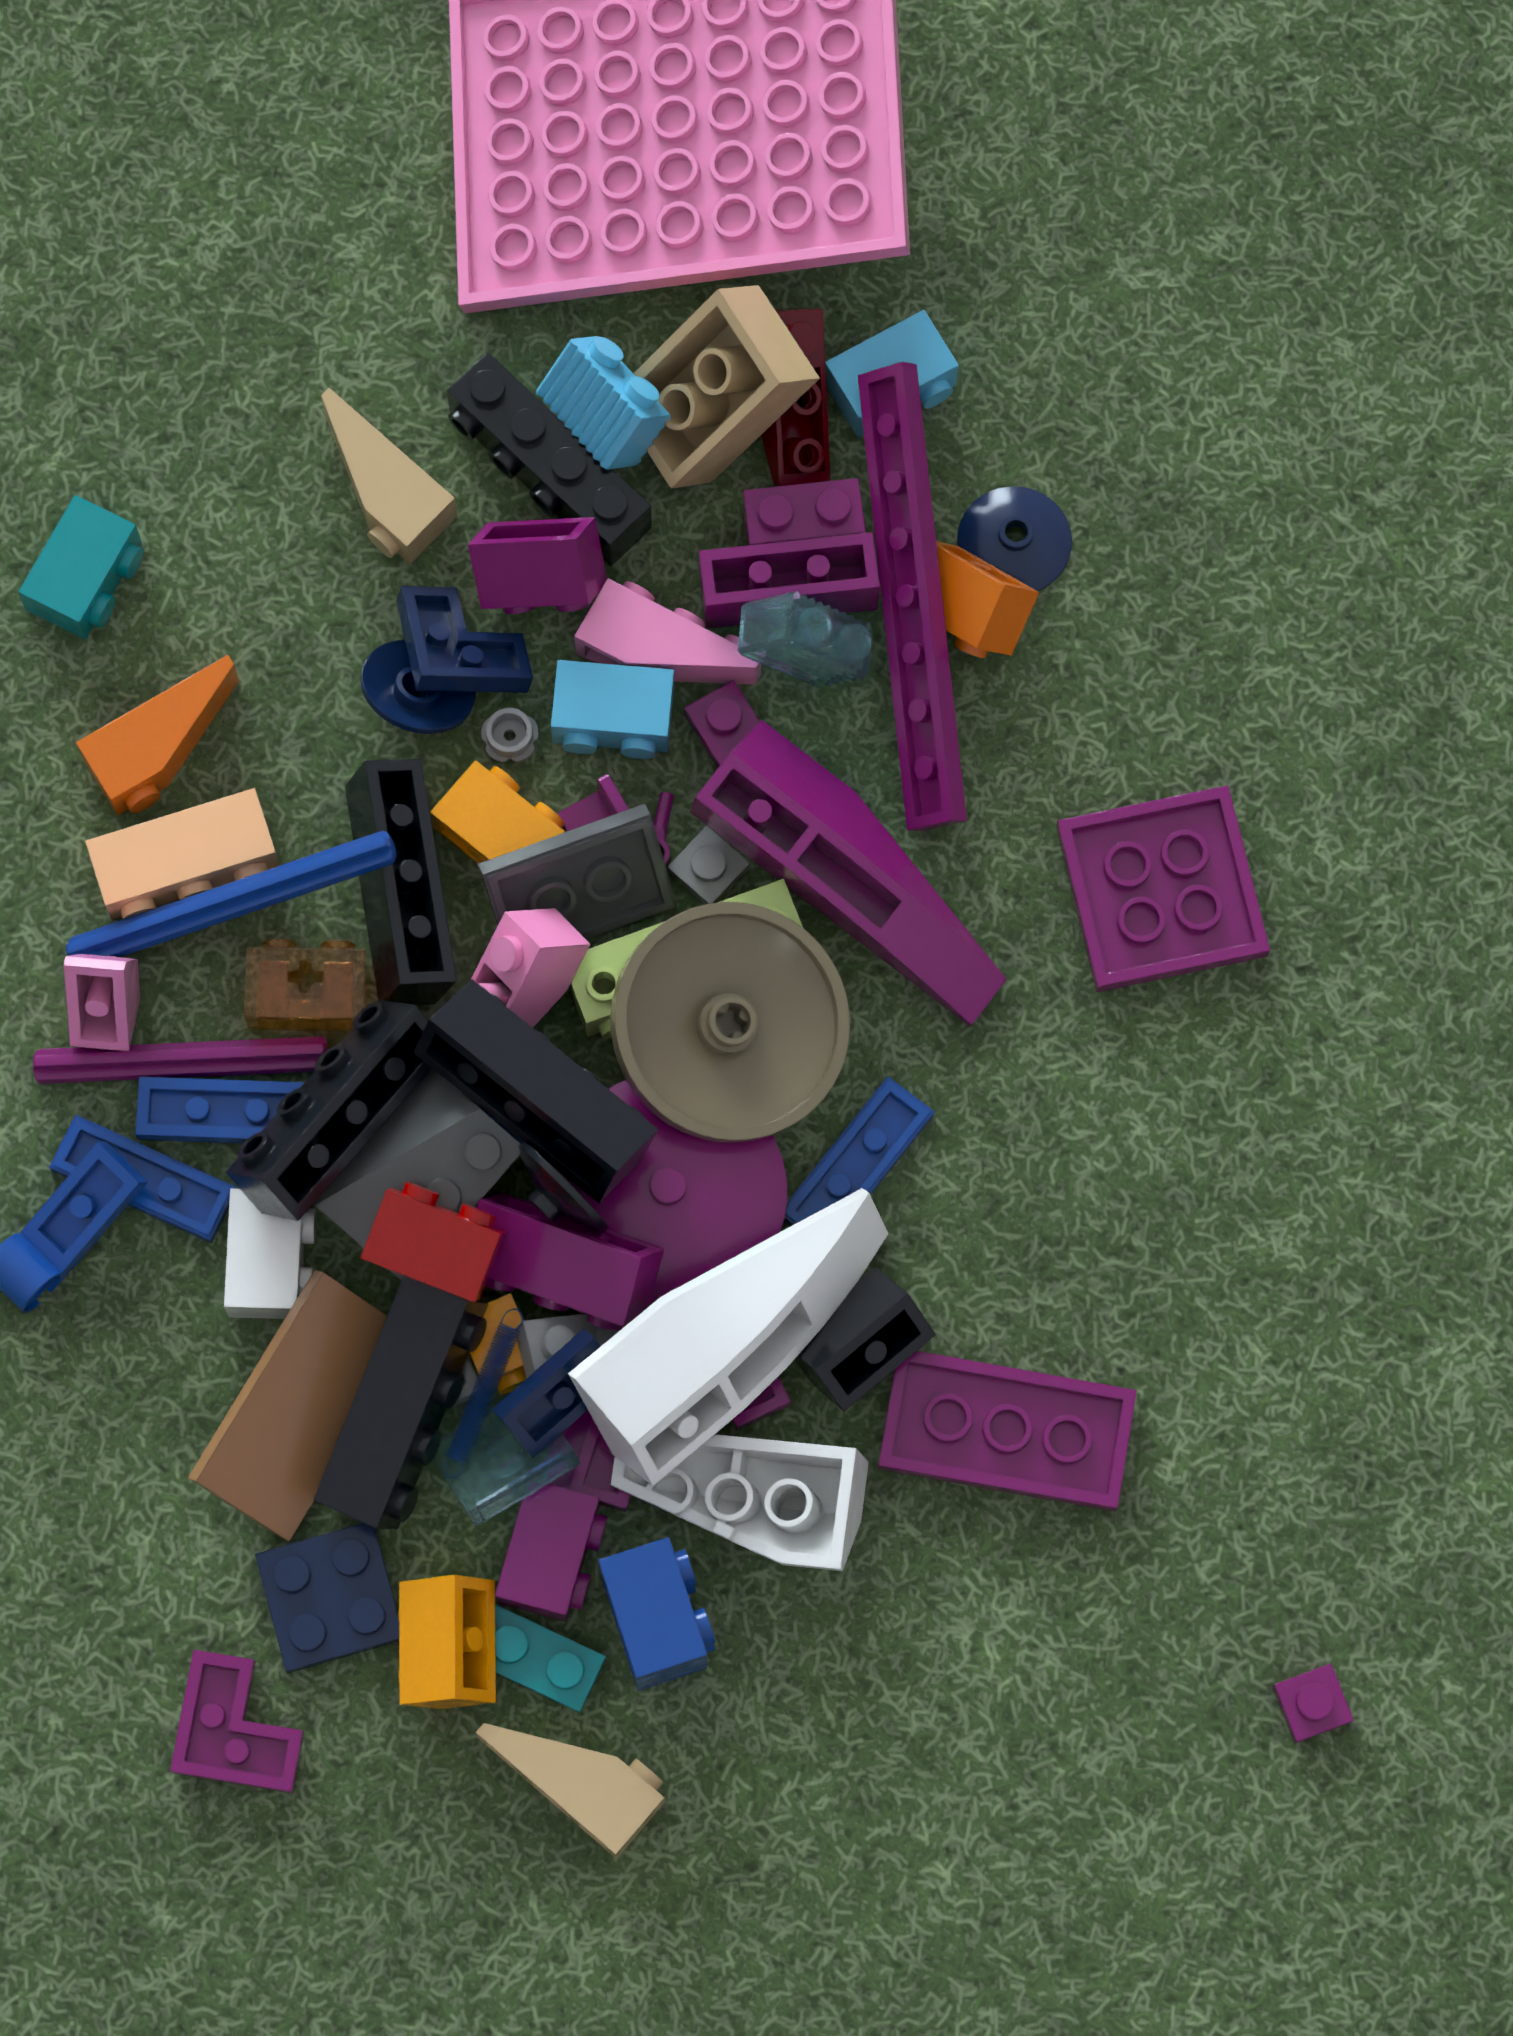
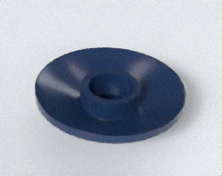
M1011 486L987 492L969 506L959 525L957 546L1034 590L1040 591L1053 583L1065 569L1071 553L1072 536L1064 513L1054 501L1036 490ZM1011 527H1019L1025 531L1026 538L1022 541L1014 542L1007 538L1005 532Z
M405 640L388 642L376 648L367 657L361 672L362 692L371 708L387 722L410 732L436 734L452 730L467 719L475 702L476 692L416 690Z

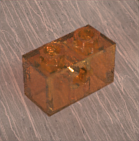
M272 939L263 941L262 947H247L244 1018L249 1030L350 1032L354 1027L353 1021L356 1015L368 1006L369 960L366 949H356L355 943L330 940L322 942L321 948H297V943L293 941ZM304 975H315L317 983L312 984L311 992L308 994L300 993L298 985L303 984Z

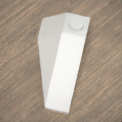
M714 1434L654 1486L615 1457L611 1485L781 1565L843 1571L861 1523L869 1462L856 1448Z

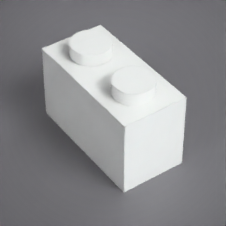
M230 1188L224 1308L229 1317L286 1318L314 1272L313 1267H304L305 1244H315L316 1208H309L299 1221L261 1214L240 1189Z

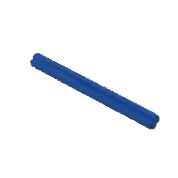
M380 831L71 937L66 945L67 955L87 954L123 957L392 865L397 856L396 848L389 833Z

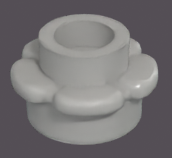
M510 707L496 711L491 717L486 719L481 729V739L487 744L485 748L487 754L492 759L501 763H505L508 760H513L514 762L526 760L534 752L533 743L539 736L538 726L534 719L528 717L521 710ZM507 732H513L516 736L514 740L508 741L504 738V735Z

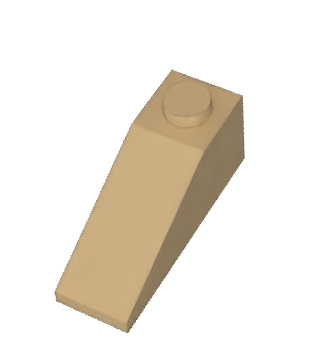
M328 388L321 395L324 413L364 518L370 529L367 536L387 557L393 558L398 553L405 561L411 564L457 518L455 498L333 390Z
M483 1723L475 1732L479 1740L616 1859L665 1803L664 1797L657 1792L663 1781L636 1758L628 1766L616 1756Z

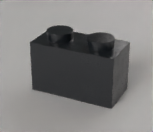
M875 1267L854 1285L824 1327L795 1358V1361L809 1381L841 1410L846 1411L932 1339L936 1333L910 1295Z

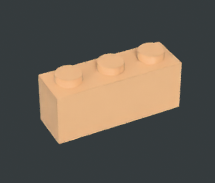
M255 788L85 841L111 920L121 917L126 919L157 908L156 906L178 899L181 900L280 866Z

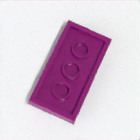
M916 1351L894 1371L878 1469L1116 1512L1137 1390Z

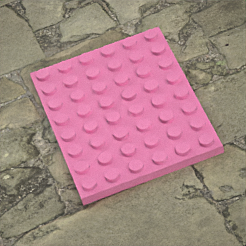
M449 0L458 305L464 313L910 255L896 0Z

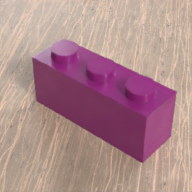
M873 532L699 551V580L705 629L878 609L880 584Z
M504 1192L479 1200L478 1209L497 1216L493 1227L506 1231L486 1283L487 1287L501 1291H514L515 1288L534 1294L533 1301L542 1307L558 1311H566L570 1307L588 1314L587 1321L592 1325L608 1330H621L622 1327L626 1326L649 1307L664 1249L608 1229L604 1233L589 1229L563 1215L552 1223L532 1202Z

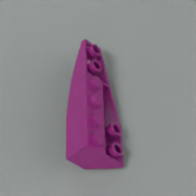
M761 720L730 752L695 797L690 811L692 815L777 880L784 878L790 890L971 1027L1007 980L858 794Z

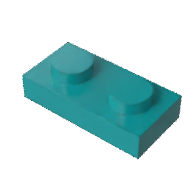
M495 1605L496 1675L580 1714L606 1661V1656Z

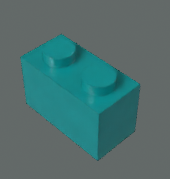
M74 495L18 591L25 610L85 640L94 626L102 628L109 620L115 607L116 598L112 594L122 577L126 579L132 578L143 558L144 549L140 547L142 542L136 524Z

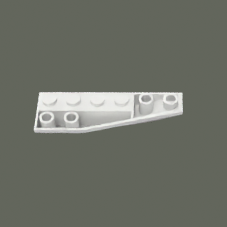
M861 1188L661 1296L568 1373L611 1453L654 1486L741 1413L793 1362L824 1327L854 1285L859 1281L889 1234L869 1192Z

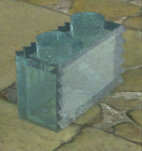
M798 591L747 602L742 606L738 652L746 658L821 689L823 685L830 687L832 683L836 685L841 681L847 683L849 679L852 681H856L857 678L865 679L869 672L872 628L869 622L863 623L861 619L855 620L853 615L847 616L846 612L839 613L837 608L831 609L830 605L824 606L822 601L815 602L814 598L808 599L806 594L799 595Z

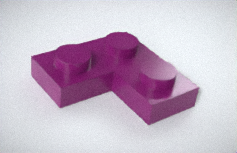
M193 1649L170 1768L172 1774L294 1793L305 1733L303 1730L245 1721L256 1665L254 1659Z

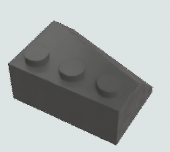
M432 1070L409 1093L315 1201L314 1205L364 1248L386 1189L395 1188L402 1191L405 1182H410L440 1194L436 1204L459 1213L462 1204L475 1207L479 1200L489 1192L520 1156L518 1146L523 1141L439 1073ZM389 1270L402 1281L404 1275Z

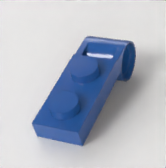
M106 1141L97 1142L23 1230L10 1236L0 1244V1291L23 1313L34 1310L40 1304L37 1298L46 1289L51 1293L63 1281L148 1181Z

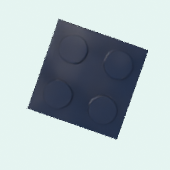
M362 1523L255 1554L287 1673L399 1642L398 1610L374 1527Z

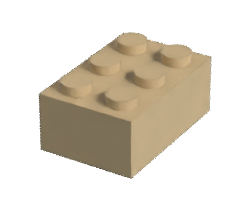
M759 285L717 289L633 373L635 376L646 379L656 387L660 395L657 401L671 415V419L665 423V428L659 431V436L653 440V445L647 448V452L671 489L710 483L820 379Z

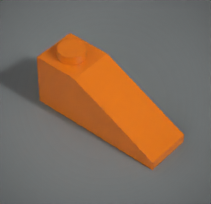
M229 655L76 742L83 761L117 816L128 809L131 813L141 812L151 807L160 799L161 794L159 791L169 786L239 682L235 665Z

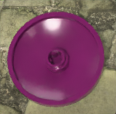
M627 1081L617 1083L608 1089L626 1104L640 1111L645 1119L658 1129L641 1162L600 1203L558 1171L609 1226L608 1230L664 1249L650 1305L670 1291L780 1233L785 1218L787 1205L786 1171L782 1155L773 1135L758 1140L738 1143L715 1142L693 1137L673 1128L654 1115L632 1091Z

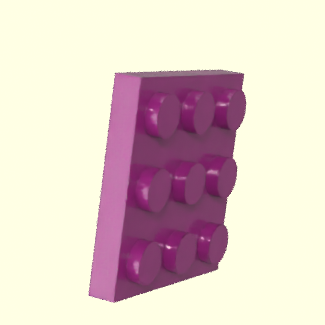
M1228 785L1057 821L1056 830L1096 993L1268 957L1270 948Z

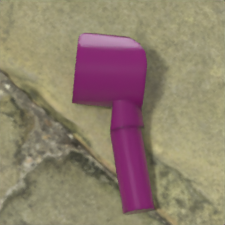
M661 792L653 825L659 845L664 850L663 859L667 868L671 861V851L666 842L667 826L674 795L668 792Z

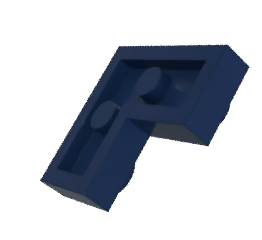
M401 586L396 603L416 690L528 693L533 680V674L523 633L467 632L457 588Z

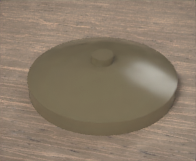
M717 902L704 904L676 914L663 922L641 941L627 959L615 986L610 1020L613 1047L620 1069L632 1091L654 1115L666 1124L683 1133L708 1141L738 1143L758 1140L785 1130L803 1119L819 1105L833 1087L842 1069L849 1043L850 1015L847 995L840 975L827 952L812 935L793 920L768 908L748 903Z

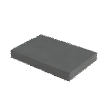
M645 804L478 863L497 926L505 911L556 908L588 940L677 907L651 814Z

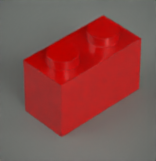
M405 1182L402 1191L395 1188L386 1189L360 1258L471 1302L479 1301L506 1234V1231L493 1227L497 1216L467 1204H462L459 1213L436 1204L440 1194L410 1182Z

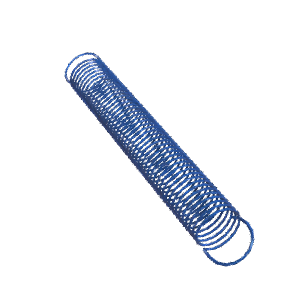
M514 1308L508 1310L506 1313H508V1312L511 1311V1310H517L518 1312H520L521 1318H522L521 1324H520V1326H519V1328H520L521 1325H522V1322H523V1316H522L521 1311H519L518 1309H514ZM506 1313L501 1322H499L501 1325H498V1327L503 1329L497 1328L502 1332L495 1331L499 1333L494 1334L498 1337H493L497 1340L492 1339L496 1343L491 1342L493 1344L490 1345L492 1348H489L491 1351H487L493 1355L486 1354L490 1356L485 1357L489 1360L484 1359L488 1363L483 1362L485 1365H482V1367L484 1368H480L483 1371H479L482 1374H478L481 1377L476 1379L480 1383L475 1382L479 1386L474 1385L478 1389L472 1388L475 1391H471L474 1393L470 1394L473 1397H469L472 1400H468L471 1403L467 1402V1408H464L466 1411H463L466 1414H462L465 1417H461L464 1420H460L463 1423L459 1422L462 1426L458 1425L459 1428H456L458 1431H455L457 1434H454L456 1437H453L455 1439L452 1440L454 1443H451L453 1446H449L452 1449L449 1448L448 1450L452 1452L447 1451L449 1454H446L449 1457L448 1459L452 1458L463 1463V1468L464 1462L462 1461L468 1462L463 1458L470 1459L466 1457L471 1456L467 1453L472 1454L468 1450L473 1451L469 1447L474 1448L470 1444L475 1445L473 1442L477 1441L474 1439H478L472 1435L479 1436L473 1432L480 1434L476 1430L481 1431L477 1427L482 1428V1426L478 1424H484L479 1421L485 1422L480 1418L486 1419L483 1417L487 1416L484 1413H488L485 1410L489 1411L486 1407L490 1408L489 1405H492L490 1402H493L488 1398L494 1399L489 1395L495 1396L492 1394L496 1393L493 1390L497 1391L494 1387L498 1388L495 1384L499 1385L498 1382H501L499 1379H502L500 1376H503L501 1373H504L501 1370H505L502 1367L506 1368L503 1364L507 1365L504 1361L509 1362L507 1359H510L508 1356H511L509 1353H512L510 1350H513L511 1347H514L511 1344H516L512 1341L517 1342L513 1338L518 1339L516 1336H519L517 1333H520L518 1331L519 1328L514 1329L502 1323ZM447 1459L446 1462H445V1465H444V1472H445L446 1476H448L449 1478H456V1477H458V1476L461 1474V1472H460L457 1476H455V1477H450L449 1475H447V1473H446V1471H445V1466H446V1463H447V1461H448V1459Z

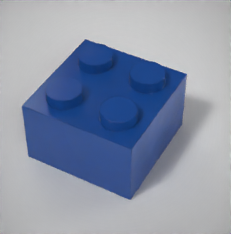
M667 1537L599 1559L601 1579L637 1691L707 1669V1653L715 1651V1639L705 1608L693 1611L688 1595L696 1592V1580L686 1550L682 1549L674 1552L670 1538Z

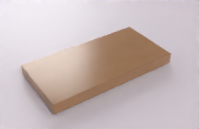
M314 1270L188 1479L276 1536L290 1542L314 1502V1497L387 1315L324 1272Z

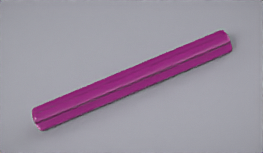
M318 1036L130 1045L129 1051L85 1047L38 1049L35 1051L33 1058V1073L36 1082L39 1084L139 1080V1077L190 1078L314 1072L316 1070V1061L328 1050L326 1038Z

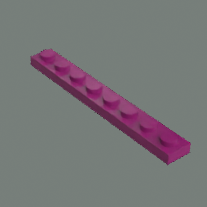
M899 362L858 375L906 826L907 831H927L966 822L967 817L917 364Z

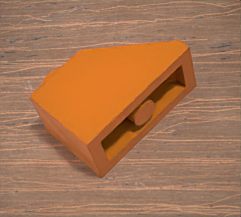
M936 541L945 626L947 632L956 636L953 645L979 658H985L988 651L1012 656L1039 592L959 546Z

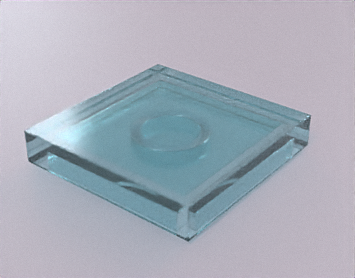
M489 1409L488 1413H484L487 1416H483L486 1419L480 1418L485 1421H479L484 1424H478L482 1426V1428L477 1427L481 1431L476 1430L480 1434L473 1432L479 1436L472 1435L478 1439H474L477 1441L473 1442L475 1445L470 1444L474 1446V1448L469 1447L473 1451L468 1450L472 1454L467 1453L471 1456H466L470 1459L463 1458L468 1461H462L464 1462V1468L463 1463L452 1458L448 1459L449 1457L446 1456V1454H449L447 1451L452 1452L448 1449H452L449 1446H453L451 1443H454L452 1440H455L453 1437H456L454 1434H457L455 1431L458 1430H454L441 1438L440 1446L433 1458V1462L476 1527L581 1464L573 1447L563 1433L532 1458L520 1446L495 1413ZM447 1459H448V1461H447L446 1466H445V1471H446L447 1475H449L450 1477H455V1476H457V1475L461 1472V1474H460L458 1477H456V1478H449L448 1476H446V1474H445V1472H444V1465H445V1462H446Z

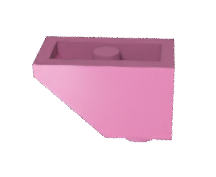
M87 954L66 956L64 976L70 1046L129 1051L140 1003L138 959Z

